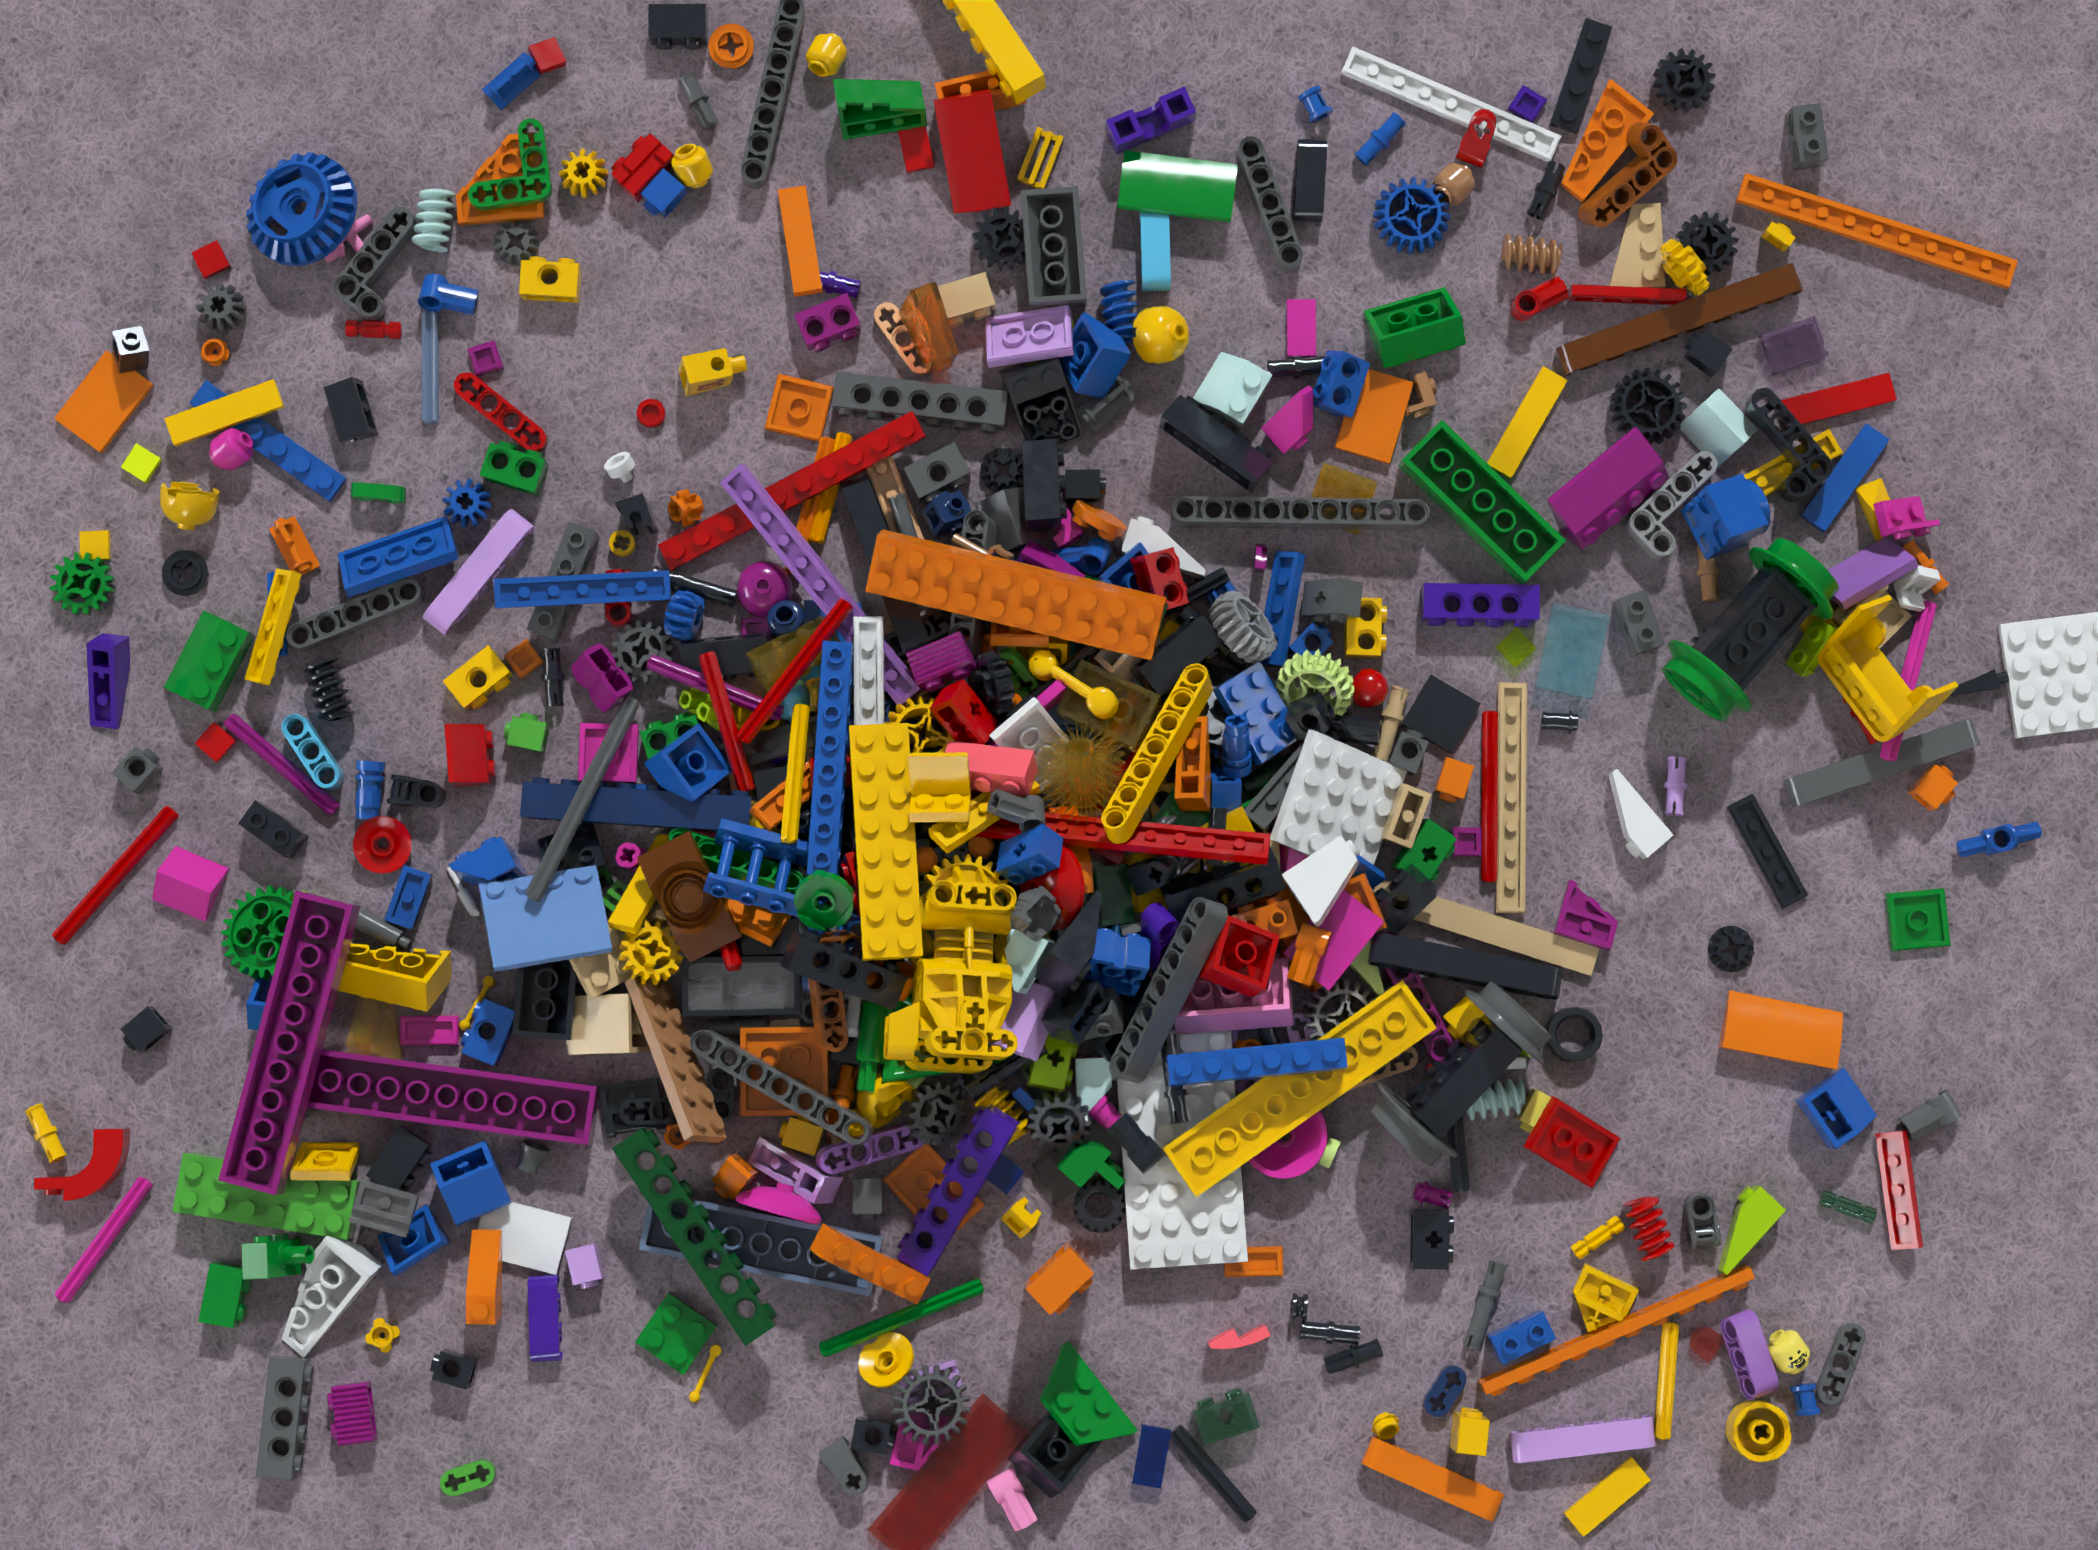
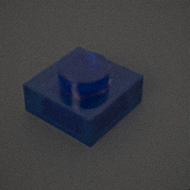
M1002 1154L987 1180L1007 1195L1025 1171Z

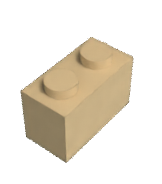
M986 272L930 288L941 326L947 325L948 328L958 327L964 324V319L975 317V320H981L991 316V311L996 310Z
M1400 784L1391 805V812L1388 814L1382 830L1381 839L1402 848L1412 849L1432 794L1407 784Z

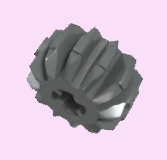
M217 283L215 291L211 286H206L209 294L207 296L203 294L198 295V298L204 302L196 305V310L202 313L199 316V320L202 323L207 322V327L210 330L218 327L220 332L225 333L226 324L232 329H236V324L233 320L236 318L239 321H244V317L238 311L241 312L247 309V306L241 303L244 296L240 292L235 293V287L232 285L225 288L222 283ZM221 302L224 304L223 308L225 310L223 312L218 311V304Z

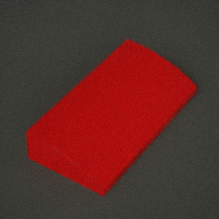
M990 89L933 99L954 213L1011 206Z

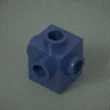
M960 490L953 493L945 491L931 499L922 514L934 537L946 533L954 535L962 532L964 518L971 511V506L965 500Z

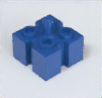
M1112 925L1111 929H1097L1095 952L1089 960V963L1093 966L1085 978L1098 981L1103 988L1114 987L1118 994L1135 997L1141 980H1144L1149 970L1151 938L1142 937L1136 933H1129L1122 937L1120 925Z

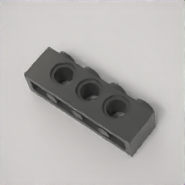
M568 522L547 576L584 575L599 539L596 531ZM573 605L535 607L527 630L531 634L558 643Z
M280 1355L269 1357L256 1477L292 1480L297 1477V1473L302 1472L304 1456L299 1455L300 1443H305L307 1436V1425H303L304 1413L309 1412L310 1396L306 1395L307 1383H312L314 1367L309 1366L310 1358ZM286 1380L294 1382L296 1386L294 1395L285 1393L283 1384ZM282 1410H288L292 1414L293 1419L290 1425H285L281 1422L280 1413ZM279 1439L285 1440L288 1443L289 1452L287 1455L278 1452L276 1445Z

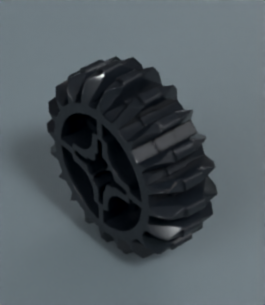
M1649 368L1644 369L1643 377L1638 370L1632 372V378L1625 375L1622 378L1624 384L1617 383L1614 387L1618 393L1610 395V399L1616 403L1608 407L1609 411L1618 412L1610 418L1611 422L1619 420L1621 422L1616 431L1620 432L1625 428L1629 432L1636 427L1650 445L1653 442V437L1657 444H1661L1664 441L1663 435L1668 439L1674 436L1672 430L1678 431L1681 428L1678 421H1683L1686 418V415L1680 411L1687 408V403L1679 402V400L1685 397V393H1676L1675 391L1680 386L1679 382L1670 385L1668 382L1672 376L1668 374L1664 379L1660 378L1661 370L1659 369L1655 371L1653 376H1651ZM1645 385L1659 389L1664 395H1653L1649 387L1646 388ZM1636 387L1638 402L1630 409H1626L1628 393ZM1646 401H1648V404L1650 402L1653 405L1657 404L1650 413L1648 409L1647 411L1643 408L1639 409ZM1670 405L1669 418L1664 425L1660 426L1658 422L1660 419L1659 409ZM1640 417L1644 419L1650 428L1639 426L1631 418Z

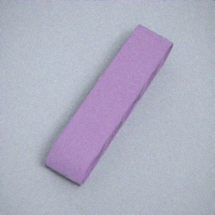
M513 509L508 510L423 614V619L444 636H448L452 632L450 630L455 622L459 623L470 610L468 606L473 600L477 601L488 588L486 584L492 577L494 579L506 566L504 562L510 555L514 556L523 545L525 536L528 533L532 534L535 526Z
M1643 1415L1640 1419L1626 1417L1613 1419V1422H1603L1601 1420L1585 1422L1581 1426L1568 1424L1555 1426V1429H1545L1543 1427L1526 1429V1432L1523 1433L1509 1432L1514 1463L1656 1446L1651 1415Z

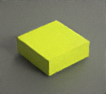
M136 443L121 468L147 484L162 459Z

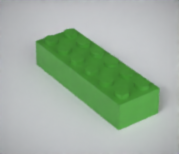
M191 1152L183 1153L172 1212L325 1237L330 1236L344 1240L353 1239L356 1223L349 1222V1219L352 1215L353 1205L361 1180L352 1178L350 1181L290 1180L289 1173L284 1194L272 1195L218 1181L224 1160L222 1157Z

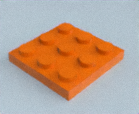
M814 1027L740 1028L741 1047L829 1097V1050L817 1041ZM754 1064L750 1068V1076L756 1081L759 1080L763 1075V1069L759 1064ZM782 1078L778 1079L775 1083V1090L779 1095H784L788 1090V1083ZM740 1080V1116H802ZM805 1093L801 1096L800 1104L806 1110L811 1109L814 1099L810 1094ZM830 1108L826 1111L825 1115H830Z

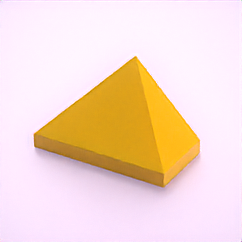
M1882 478L1855 488L1875 541L1884 537H1881L1873 504L1890 500Z

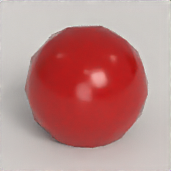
M1362 669L1353 678L1352 685L1355 691L1352 700L1356 705L1362 708H1375L1384 702L1388 695L1389 687L1382 673L1374 669Z

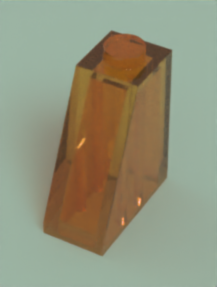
M935 281L910 290L899 310L902 321L927 373L934 370L942 372L951 368L958 355L944 304Z

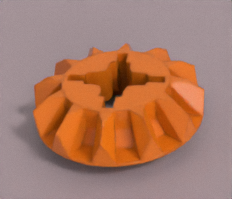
M725 24L718 27L712 33L708 48L714 62L723 69L732 68L736 70L737 67L746 65L751 56H753L754 42L751 34L744 27L738 24ZM728 36H731L734 44L742 45L735 49L734 57L731 56L729 50L721 49L728 46Z

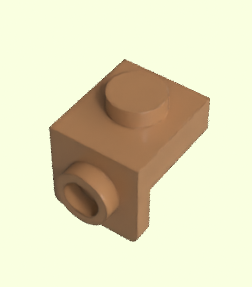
M1426 371L1416 374L1412 379L1420 403L1407 407L1405 411L1406 417L1414 415L1415 419L1426 417L1432 414L1431 409H1434L1437 404L1434 397L1437 394V388L1433 378L1428 379Z

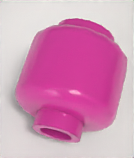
M230 428L225 430L210 442L209 456L211 461L220 469L232 471L239 468L253 456L252 439L247 433L241 432L239 429Z

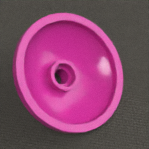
M1318 1111L1289 1132L1290 1138L1287 1141L1279 1139L1249 1160L1250 1164L1261 1173L1279 1179L1294 1178L1311 1170L1321 1159L1327 1144V1126L1322 1112Z
M777 1182L776 1188L768 1186L755 1187L739 1193L735 1199L736 1202L754 1208L821 1225L822 1219L817 1210L808 1200L793 1193L794 1187Z

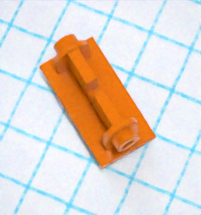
M295 516L286 520L282 517L274 521L275 526L269 528V531L290 571L300 573L303 576L321 566Z

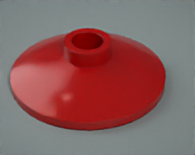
M375 816L367 819L358 827L353 838V852L356 859L364 868L374 873L384 874L396 871L406 863L412 849V840L408 829L402 822L390 816ZM380 838L388 840L389 845L386 848L378 846L377 841Z

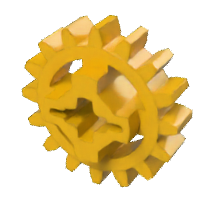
M1670 239L1660 247L1659 251L1663 255L1662 259L1666 262L1663 268L1673 279L1676 286L1680 289L1685 286L1688 292H1692L1694 296H1699L1709 288L1708 277L1703 273L1706 270V266L1690 246L1684 248L1680 242Z
M645 920L642 928L640 927L636 934L626 932L623 936L625 941H621L619 949L624 952H621L618 958L627 962L622 969L624 971L629 969L633 971L631 979H635L638 975L641 976L642 984H645L648 978L652 980L654 985L658 984L660 977L665 982L668 981L671 976L670 973L675 974L679 969L677 964H680L683 960V956L678 954L682 949L679 944H675V937L669 934L670 927L668 926L664 930L661 929L660 921H657L654 927H651L649 921ZM643 936H648V938L645 940L638 939ZM664 964H666L664 967L660 969H654V967L657 965L663 966Z

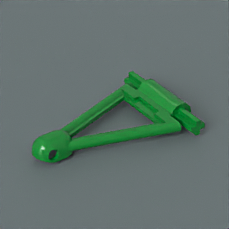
M909 994L905 1001H898L895 1010L870 1001L862 1002L855 1060L860 1063L857 1091L874 1092L877 1065L879 1064L882 1065L881 1084L948 1073L917 1071L909 1068L907 1065L898 1067L899 1060L884 1059L885 1017L912 1005L913 995ZM955 1058L943 1059L945 1063L950 1065L955 1062ZM964 1058V1061L976 1060L977 1065L983 1062V1059ZM1005 1059L993 1060L992 1064L998 1065Z

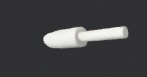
M447 868L446 870L458 889L457 895L471 916H478L477 905L467 887L464 888L451 868Z

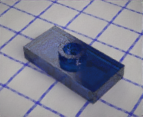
M1142 1424L1132 1484L1161 1489L1171 1429Z

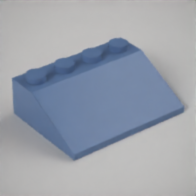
M596 865L556 871L539 902L530 900L525 895V891L534 875L479 884L483 917L494 972L612 952Z

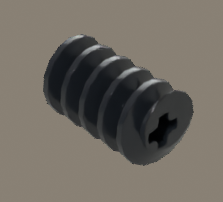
M339 658L315 662L304 670L306 676H313L308 680V685L316 687L311 691V696L313 698H320L314 703L316 709H323L317 714L319 720L332 722L355 714V711H346L345 707L352 703V700L342 699V696L349 692L348 689L339 688V685L346 681L345 678H336V674L343 669L342 667H333L332 665Z

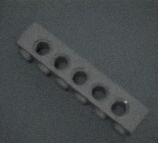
M836 372L832 407L833 411H838V415L842 417H855V413L867 414V419L882 421L884 416L897 419L913 411L917 420L924 421L923 425L940 427L941 423L952 424V428L957 430H969V426L981 427V432L996 434L998 429L1004 430L1008 391ZM862 391H866L871 395L870 400L864 404H860L855 400L856 395ZM888 395H896L900 399L899 403L894 407L886 406L883 401ZM917 398H924L927 400L928 405L923 410H916L912 406L913 401ZM946 401H952L957 406L956 410L949 414L944 413L940 407ZM979 404L985 408V412L982 416L975 417L969 413L970 407Z

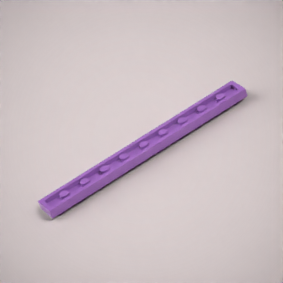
M745 463L739 464L720 482L721 485L826 616L841 598L852 605V611L837 630L847 642H852L854 647L853 617L867 616ZM884 639V689L896 704L900 703L904 706L907 699H912L922 689L916 684L912 672Z

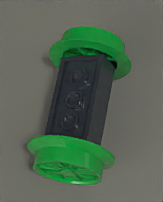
M1776 538L1767 549L1753 547L1749 551L1750 560L1758 572L1693 647L1676 640H1671L1668 643L1672 658L1662 668L1663 675L1687 701L1717 721L1725 722L1735 710L1749 712L1752 709V704L1743 690L1810 614L1825 620L1833 616V609L1829 601L1839 591L1835 578L1811 554L1784 538Z

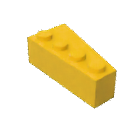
M351 943L338 991L427 1012L451 981V951L440 950V955L426 954V949L414 948L413 953L396 952V947L391 946L370 950L369 945Z

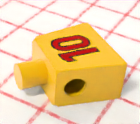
M726 348L682 356L678 371L685 396L730 385L733 374L747 371L744 355L728 357ZM712 367H716V368H718L720 371H716V370H714Z

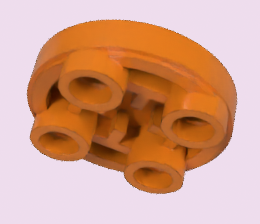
M1076 500L1072 508L1075 514L1072 520L1085 528H1088L1089 525L1099 530L1098 535L1108 541L1113 542L1116 537H1123L1127 526L1118 518L1091 503Z

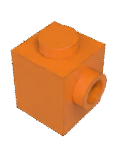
M1935 764L1928 767L1907 793L1928 811L1937 809L1941 803L1946 805L1954 797L1956 792L1953 789L1958 782L1953 779L1954 774L1947 767Z

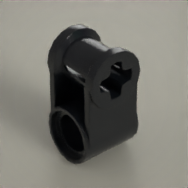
M391 774L393 785L391 798L387 799L388 804L433 809L440 807L444 803L446 792L440 784L429 780ZM434 787L436 797L433 801L427 802L424 798L425 791L428 788Z
M1160 855L1136 862L1124 870L1135 895L1140 896L1167 884L1169 880L1180 876L1183 871V865L1178 856Z

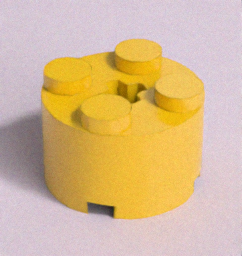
M1758 1399L1746 1400L1735 1406L1727 1418L1725 1434L1730 1445L1737 1453L1752 1461L1766 1462L1781 1457L1790 1445L1791 1430L1788 1417L1775 1405ZM1756 1426H1760V1429L1763 1431L1761 1436L1757 1435L1754 1431Z

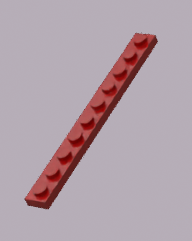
M910 411L764 489L780 509L786 512L927 437L914 412ZM736 503L658 544V547L670 570L673 571L756 527Z
M1045 812L1046 826L1063 837L1062 845L1268 864L1271 834L1139 822L1131 838L1124 843L1117 844L1108 839L1099 817ZM1001 818L974 837L1007 840L1023 832L1019 829L1018 823Z

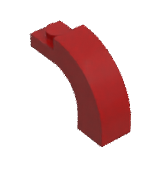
M93 1129V1154L88 1165L81 1172L70 1177L34 1178V1190H44L43 1195H62L63 1189V1201L83 1199L99 1193L115 1180L126 1162L129 1151L130 1129Z

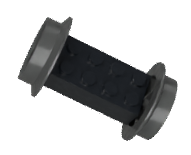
M1490 981L1480 993L1465 990L1464 993L1484 1015L1471 1022L1467 1029L1468 1032L1461 1040L1457 1039L1449 1046L1448 1053L1441 1061L1438 1060L1430 1066L1427 1071L1428 1075L1421 1082H1416L1411 1086L1405 1100L1381 1082L1378 1084L1382 1098L1370 1111L1403 1146L1430 1167L1442 1154L1454 1158L1458 1156L1457 1152L1443 1136L1523 1052L1518 1045L1540 1064L1543 1065L1545 1063L1540 1050L1549 1042L1552 1036L1493 981Z

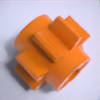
M688 489L677 491L676 495L670 496L671 501L668 503V513L675 523L682 521L683 527L695 524L696 520L702 518L701 514L703 513L704 505L702 499L696 493L690 494Z

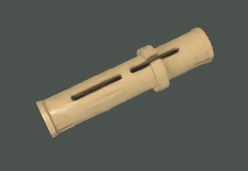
M1394 685L1391 686L1386 708L1381 712L1383 718L1380 744L1374 745L1372 756L1387 763L1399 723L1403 722L1404 719L1402 713L1409 693L1408 689Z

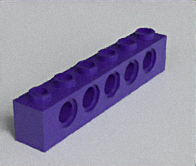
M991 1104L985 1110L979 1108L971 1121L975 1127L970 1135L965 1133L956 1147L960 1150L955 1160L952 1158L948 1160L941 1172L946 1176L940 1185L938 1183L934 1184L927 1196L931 1200L926 1209L920 1208L912 1221L916 1225L911 1235L906 1232L898 1245L901 1252L897 1258L925 1276H928L933 1271L1020 1124L1019 1121ZM985 1131L992 1136V1145L986 1146L980 1142V1132ZM965 1157H973L977 1161V1170L971 1171L966 1168L964 1163ZM951 1182L961 1184L963 1188L962 1195H954L951 1192ZM940 1206L947 1210V1220L937 1218L935 1214L936 1207ZM926 1231L932 1235V1245H926L921 1241V1232Z

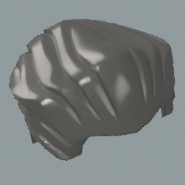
M1043 886L1022 892L1018 896L1010 917L1011 928L1018 930L1033 941L1041 940L1054 928L1060 918L1061 909L1055 904L1056 898Z

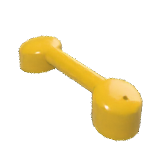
M1039 650L1030 657L1029 670L1038 680L1049 681L1053 678L1059 680L1062 684L1086 698L1088 709L1096 717L1108 719L1117 712L1118 699L1110 689L1105 687L1092 689L1059 668L1058 659L1051 651Z

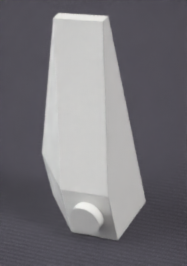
M326 1236L314 1251V1261L311 1264H306L307 1270L303 1281L300 1282L299 1293L295 1305L291 1309L282 1336V1340L303 1358L383 1266L363 1246Z

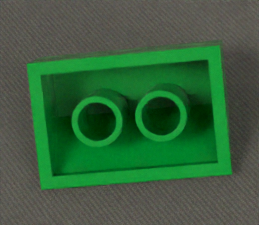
M1445 287L1363 311L1376 354L1383 368L1399 366L1404 362L1426 358L1435 353L1450 351L1456 347L1466 345L1462 315Z
M203 610L164 688L216 713L255 635Z

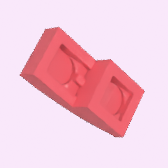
M1264 1323L1238 1337L1232 1327L1208 1340L1207 1343L1211 1349H1232L1259 1342L1270 1337L1271 1334Z

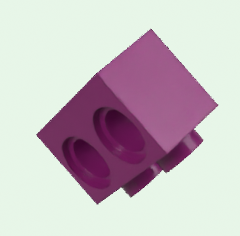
M848 293L794 314L808 351L814 349L815 352H821L831 347L830 342L840 338L843 342L851 340L858 335L857 331L861 330L860 322ZM839 314H847L850 317V321L846 325L841 326L834 322ZM815 324L821 325L824 328L819 336H811L808 333V329Z

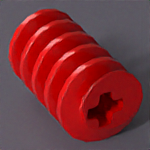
M1645 1196L1622 1204V1206L1632 1207V1210L1625 1214L1626 1217L1636 1219V1221L1629 1225L1630 1229H1639L1640 1231L1633 1236V1239L1643 1240V1243L1637 1247V1251H1647V1255L1641 1258V1261L1661 1257L1675 1247L1674 1242L1665 1241L1671 1236L1670 1231L1661 1230L1667 1225L1666 1219H1657L1663 1214V1209L1653 1208L1660 1202L1658 1197Z

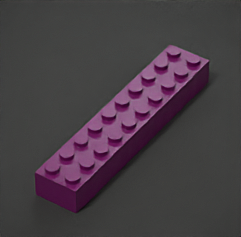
M295 891L218 1181L272 1195L284 1194L361 906L303 891Z
M323 1049L307 1107L592 1145L600 1086Z

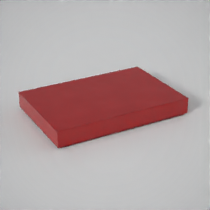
M1551 1096L1523 1147L1592 1189L1621 1138L1563 1101Z

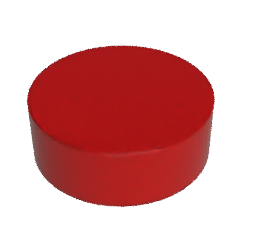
M655 399L642 401L636 412L639 422L646 428L659 427L666 417L664 406Z

